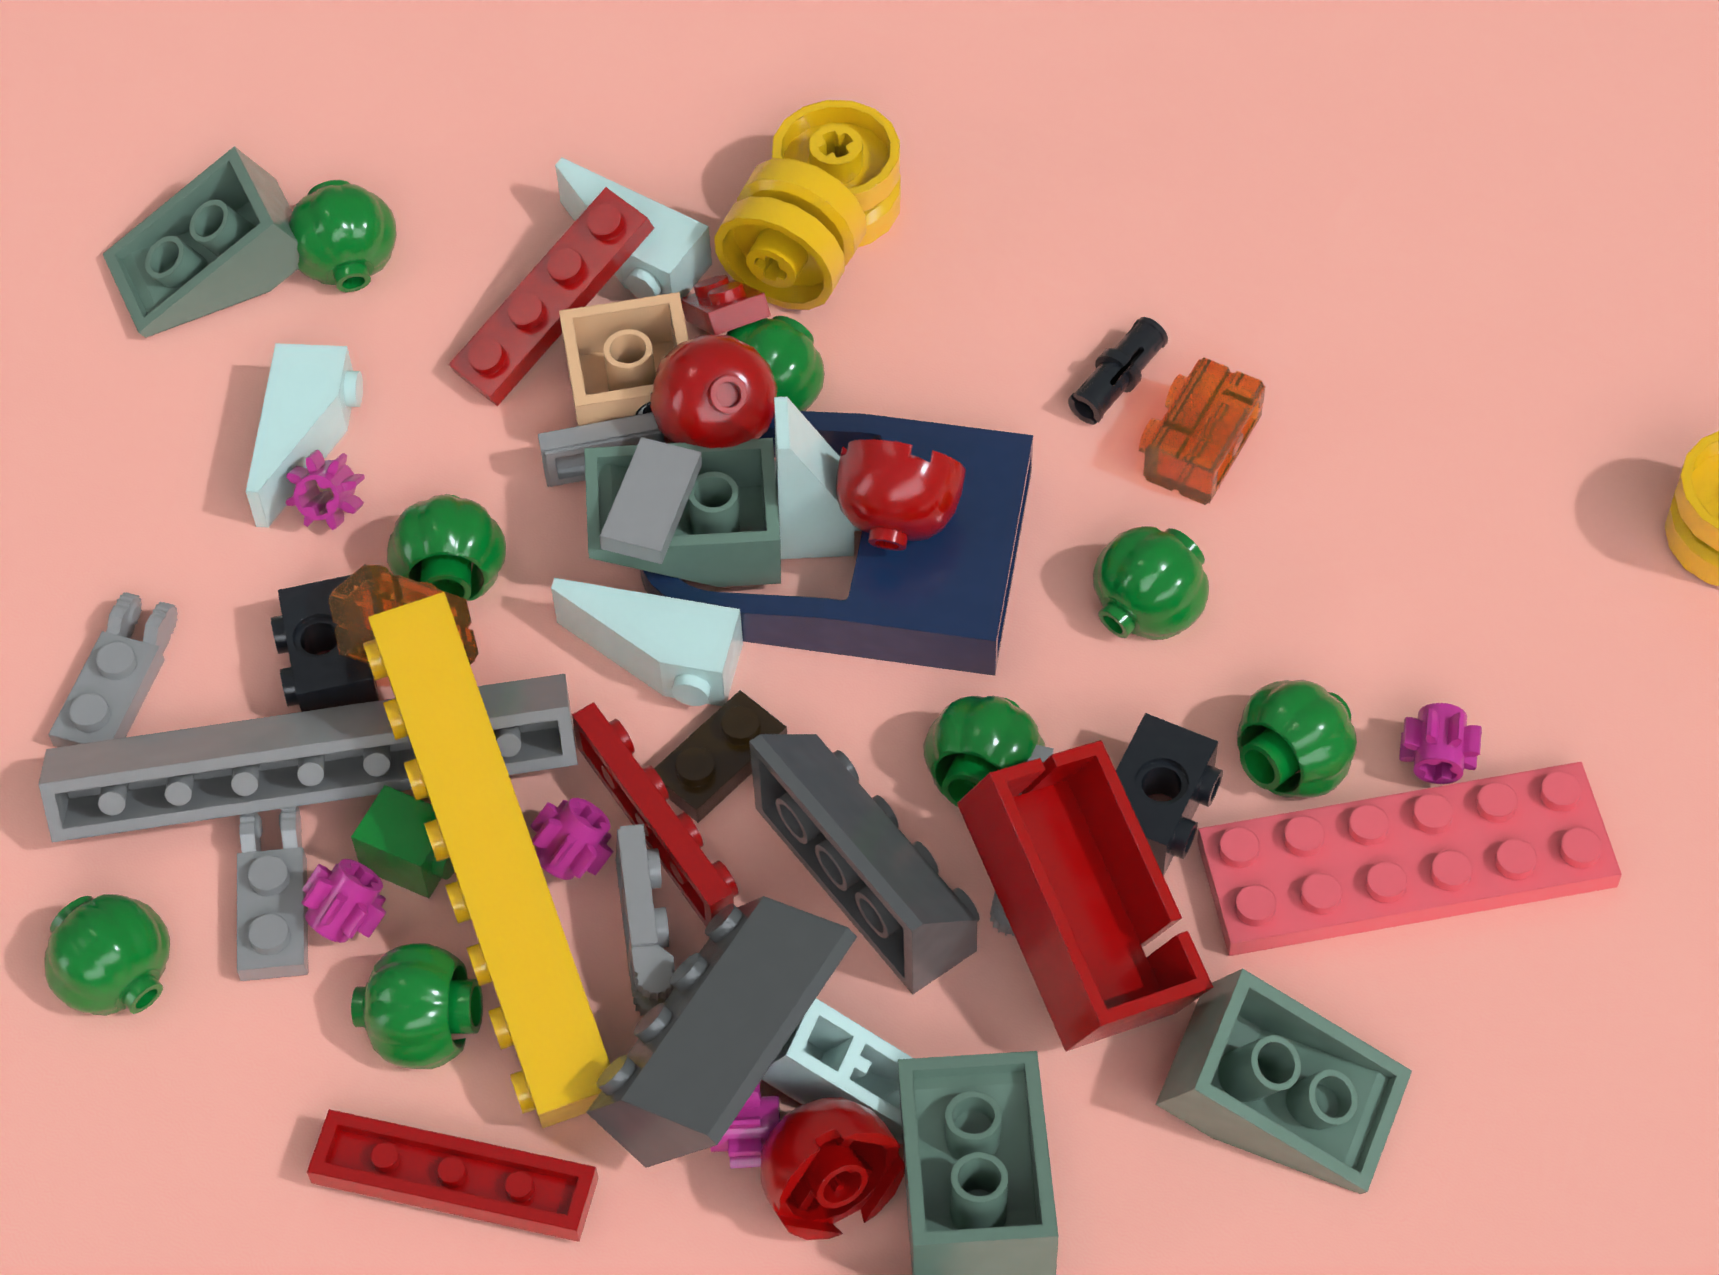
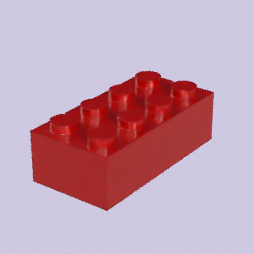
M1102 740L1052 754L1044 762H1042L1041 758L990 772L957 803L1065 1052L1176 1014L1213 988L1188 931L1175 935L1146 957L1143 946H1146L1182 919V916Z

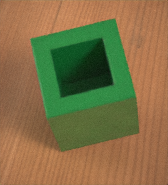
M384 785L351 836L358 862L367 866L378 877L426 898L431 897L441 879L448 880L454 874L450 858L436 861L424 823L436 819L432 804L422 800L416 801L415 797Z

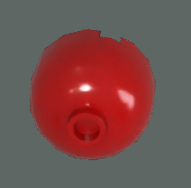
M706 334L679 343L660 361L656 370L657 375L654 380L653 392L651 393L650 407L659 430L671 443H687L705 448H727L750 441L751 439H759L767 432L774 416V397H777V385L770 365L754 347L728 335Z
M876 439L851 441L848 443L847 449L844 447L841 449L836 474V496L840 510L856 528L870 533L868 542L871 545L887 550H905L907 541L928 539L941 532L951 520L962 494L966 473L963 465L957 460L932 450L930 462H927L920 457L911 455L912 445L907 443Z
M843 1097L821 1098L800 1105L786 1114L769 1133L761 1151V1185L768 1202L790 1234L805 1240L831 1239L843 1234L834 1223L861 1210L863 1223H865L884 1208L895 1195L904 1177L905 1162L899 1155L900 1145L885 1123L871 1109Z

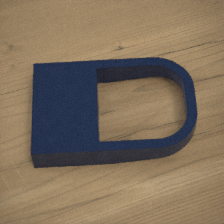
M800 411L839 456L842 447L847 449L848 443L851 441L876 439L911 444V455L920 457L927 462L931 460L932 450L943 453L960 462L966 469L962 494L951 520L941 532L928 539L907 541L906 549L902 551L887 550L873 546L868 542L870 533L862 531L850 592L845 600L706 591L690 586L679 578L640 570L643 586L648 594L740 609L743 642L995 676L1032 474L1033 435L871 414ZM775 414L767 432L759 438H773L774 457Z

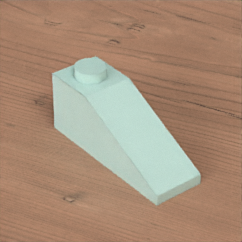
M561 157L555 164L560 202L574 221L580 217L603 189L607 187L645 215L653 225L654 230L614 274L624 288L630 290L637 298L676 292L680 293V298L686 297L693 286L712 265L709 226Z
M275 343L246 487V495L256 527L269 528L287 506L285 501L294 494L296 487L295 484L287 479V474L296 466L307 469L306 457L315 450H319L325 459L348 431L352 407L361 406L363 377L361 371H353L347 346Z
M774 397L776 488L781 559L854 556V532L862 530L856 528L840 510L836 496V474L840 456L788 397Z
M554 578L551 591L556 619L559 625L662 696L675 698L677 701L690 706H702L705 704L723 706L727 702L743 646L740 609Z
M816 998L761 1080L801 1104L821 1098L843 1097L867 1107L885 1123L896 1141L903 1145L898 1059H912V1057Z

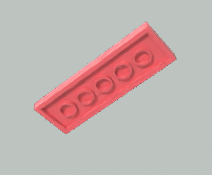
M1582 761L1203 827L1198 829L1197 837L1198 847L1229 956L1616 888L1622 876Z

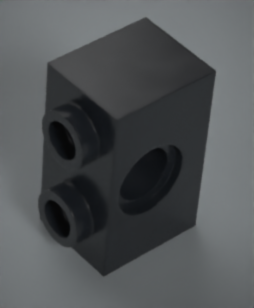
M353 574L278 590L282 615L271 617V625L278 654L289 652L291 667L280 669L287 706L299 705L301 712L379 701L377 683L363 643L368 641V636ZM331 650V651L328 652V653L321 654V655H316L317 653H319V652H321V651Z
M1145 713L1116 769V773L1164 876L1174 856L1184 859L1187 855L1198 827V822L1193 821L1192 818L1199 804L1207 807L1212 804L1223 777V770L1215 767L1218 741ZM1164 794L1171 797L1172 800L1156 801L1148 796Z

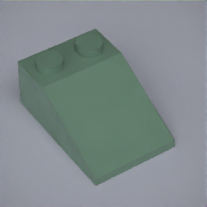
M235 146L102 254L138 333L145 338L268 293L299 269L298 241L289 226L292 209L277 180Z
M773 438L751 439L750 441L727 448H705L687 443H668L701 452L702 466L662 564L603 550L600 546L601 531L638 445L584 448L588 554L590 559L715 587L781 584V540Z
M1245 969L1238 970L1212 982L1213 988L1200 996L1155 1105L1215 1140L1358 1194L1368 1192L1412 1070Z
M1037 1051L898 1059L912 1275H1056L1059 1236Z

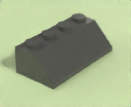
M760 734L749 741L756 810L912 995L977 952V922L980 920V917L970 897L960 888L951 890L938 875V866L929 850L919 841L911 844L898 829V820L889 804L879 795L871 798L859 784V777L855 767L842 751L836 750L832 753L817 734Z
M765 896L739 907H736L733 903L724 907L707 925L705 934L709 939L701 951L689 956L671 976L670 984L674 989L665 1002L659 1003L650 1009L636 1025L634 1035L638 1040L629 1053L618 1057L602 1073L597 1082V1087L602 1091L586 1113L645 1168L718 1145L857 938L848 927Z

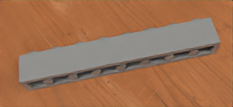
M566 674L478 686L509 775L578 765ZM391 699L50 748L46 749L38 785L53 843L378 795L384 785L398 791L412 790L403 762L415 759V755L408 736L395 740L383 702Z

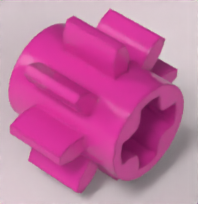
M315 450L306 457L307 469L296 466L287 474V479L295 484L296 487L294 494L285 501L286 505H296L299 512L305 516L303 525L306 527L315 520L326 519L327 525L331 530H334L344 522L343 511L354 514L363 506L364 502L354 493L356 486L365 479L364 474L353 473L351 468L345 464L347 461L345 453H342L335 460L325 461L323 454L319 450ZM317 484L321 489L331 488L333 495L330 491L320 492Z
M1448 703L1425 705L1419 710L1418 719L1413 717H1406L1404 719L1399 760L1414 762V774L1425 782L1432 784L1454 783L1462 778L1464 769L1475 770L1477 768V756L1480 755L1482 727L1478 725L1467 726L1466 712L1456 705Z
M572 798L569 802L563 800L558 807L547 802L530 825L537 833L532 842L535 845L534 848L541 867L551 875L563 880H571L574 876L581 878L586 870L596 876L614 852L607 845L612 837L611 833L608 832L611 828L609 819L597 806L581 798Z
M342 859L338 864L336 863L332 871L318 864L302 888L306 896L301 903L309 908L305 914L306 921L317 933L334 942H347L349 938H353L357 931L369 938L386 914V911L382 908L386 898L379 894L383 889L381 879L367 866L351 859Z
M759 1082L718 1145L710 1147L711 1152L728 1151L730 1169L761 1167V1151L769 1133L780 1122L779 1096L761 1097Z

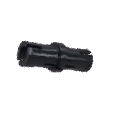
M1141 317L1136 320L1131 330L1115 348L1103 351L1095 361L1096 370L1068 398L1069 407L1074 415L1085 423L1095 425L1101 421L1106 411L1123 392H1131L1139 384L1142 377L1141 371L1157 352L1168 343L1167 333L1159 323L1151 318Z

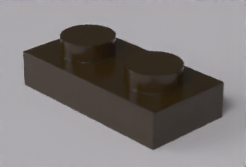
M740 690L654 769L665 784L669 800L699 823L752 774L749 741L760 734H787V726Z

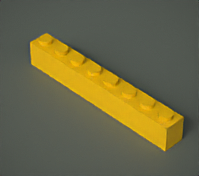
M442 592L369 616L368 619L375 639L364 642L363 646L375 681L388 677L395 698L383 702L395 740L409 737L415 759L403 762L415 799L417 801L429 797L436 819L424 823L436 861L450 858L458 881L445 885L458 924L470 919L472 921L479 943L466 947L478 984L482 986L492 982L500 1006L488 1010L500 1049L502 1050L513 1045L515 1047L522 1070L510 1074V1078L522 1113L525 1114L536 1110L542 1129L585 1114L602 1091L597 1087V1082L605 1069L610 1065L446 594Z

